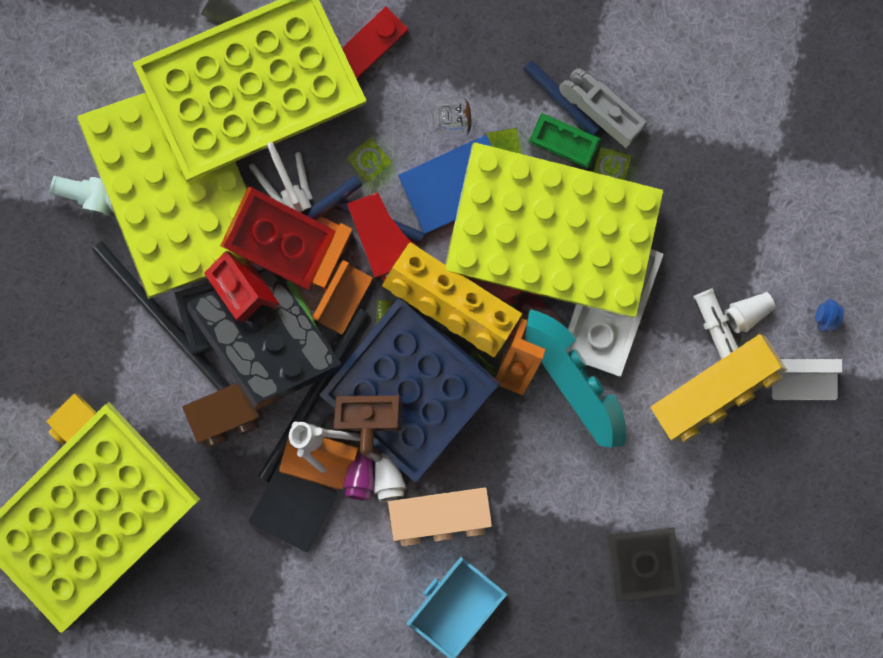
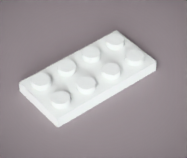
M652 249L650 251L637 316L635 318L576 304L568 326V330L576 338V341L569 348L571 351L574 349L578 350L586 366L621 377L663 253Z

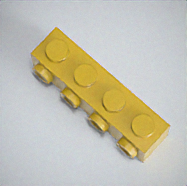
M411 242L407 245L382 285L391 291L393 295L402 298L419 309L423 314L430 316L447 327L451 332L460 335L474 344L479 350L488 353L492 357L496 356L522 313L461 274L446 271L445 264Z
M759 334L650 408L670 440L677 442L682 440L683 443H686L700 434L698 428L708 422L710 425H713L728 415L726 410L737 404L740 407L751 401L755 397L753 392L762 386H765L767 389L783 379L781 374L788 369L767 337Z

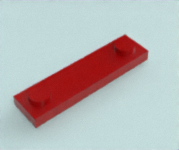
M387 6L342 47L356 79H359L409 31Z

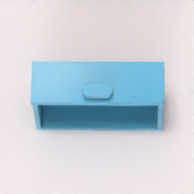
M460 556L440 582L435 578L423 592L427 597L426 600L408 620L407 625L448 658H456L506 597L507 593Z

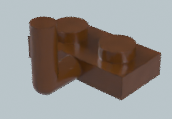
M399 395L336 396L334 429L336 431H361L360 453L373 462H379L383 455L379 449L373 446L374 431H401L403 398Z

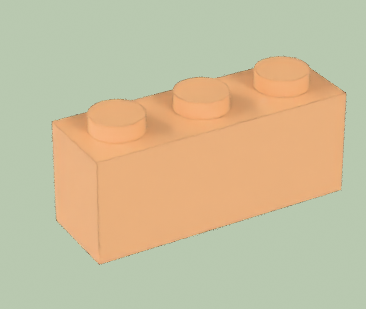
M486 487L388 501L393 541L400 540L401 546L420 544V537L433 535L434 541L453 539V532L466 531V537L486 534L485 528L492 527Z

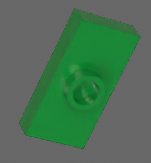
M541 113L528 144L587 170L601 139Z

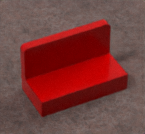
M225 251L204 272L234 318L238 321L245 322L261 305L273 309L280 305L252 263L234 253Z

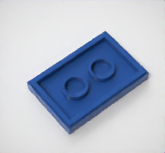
M487 135L481 136L398 175L425 235L455 222L472 144L475 142L492 147Z

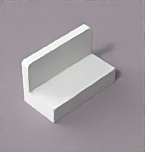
M781 359L788 370L781 374L783 379L772 386L773 400H836L838 398V374L842 373V359Z

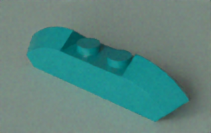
M530 310L524 338L527 342L546 349L541 363L599 446L609 448L625 446L626 424L620 403L614 394L602 395L605 392L603 386L594 375L589 377L583 368L586 363L577 349L571 351L569 346L576 341V338L554 318L541 312Z

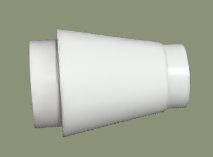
M767 292L732 303L730 308L725 310V314L729 318L727 322L735 333H740L741 331L748 332L771 311L775 310L776 305L771 295Z
M382 453V459L379 462H375L374 494L378 495L379 502L402 499L405 497L404 490L407 488L400 469Z

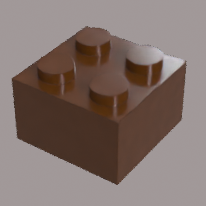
M237 383L182 406L196 442L203 445L207 444V447L211 446V448L229 441L228 434L235 431L238 434L244 435L260 428L258 422L264 419L261 410L253 408Z

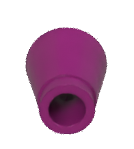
M357 451L355 460L349 465L342 489L345 490L344 497L368 501L371 499V493H374L373 461L362 455L360 451Z

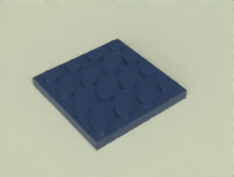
M398 298L321 392L320 396L334 409L336 396H401L403 398L401 431H374L373 444L416 483L425 475L501 384L416 307L402 298Z

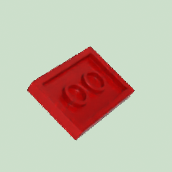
M248 187L220 247L308 290L336 231L252 187Z

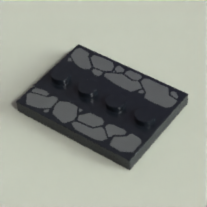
M266 269L257 272L280 303L276 309L261 305L245 322H241L234 318L216 290L189 301L187 305L188 312L255 410L340 371L342 365L283 279Z

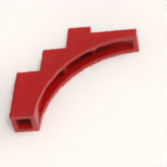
M377 192L347 203L373 275L375 279L382 277L384 282L410 242L414 243L403 234L390 217ZM467 278L508 305L516 303L514 296L525 293L524 291ZM527 292L528 297H532V296L537 295V294H532V293H528V292Z

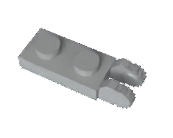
M576 68L570 75V80L572 81L565 80L560 85L559 91L570 103L578 104L577 106L627 148L647 125L646 121L602 82H597L583 69Z

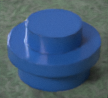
M828 299L824 304H820L815 315L819 329L825 332L837 330L843 320V306L838 305L837 301Z

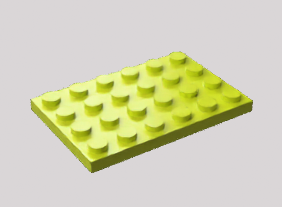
M277 0L133 62L134 69L187 183L267 148L269 142L277 144L367 103L319 0Z
M146 92L78 115V124L148 299L207 278L204 272L225 251H228L220 247V244L247 190L236 162L187 183Z
M474 142L470 152L445 263L446 271L491 284L635 318L639 307L663 190Z
M109 402L0 509V568L60 633H63L201 499Z

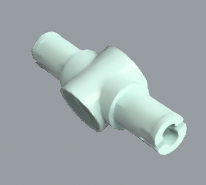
M57 176L53 177L50 186L51 195L78 201V205L83 206L82 209L90 212L94 210L102 212L107 216H111V212L114 213L100 178L90 177L89 180L75 181Z

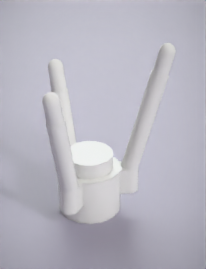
M269 142L267 147L286 190L280 192L283 198L281 199L254 164L249 165L250 170L271 198L299 212L310 209L312 206L309 200L313 199L308 188L301 153H295L301 185L300 190L298 185L292 186L274 144Z
M295 421L289 433V440L294 447L298 448L297 455L299 457L305 458L321 473H325L326 468L310 452L321 446L324 437L360 441L361 434L323 429L320 424Z

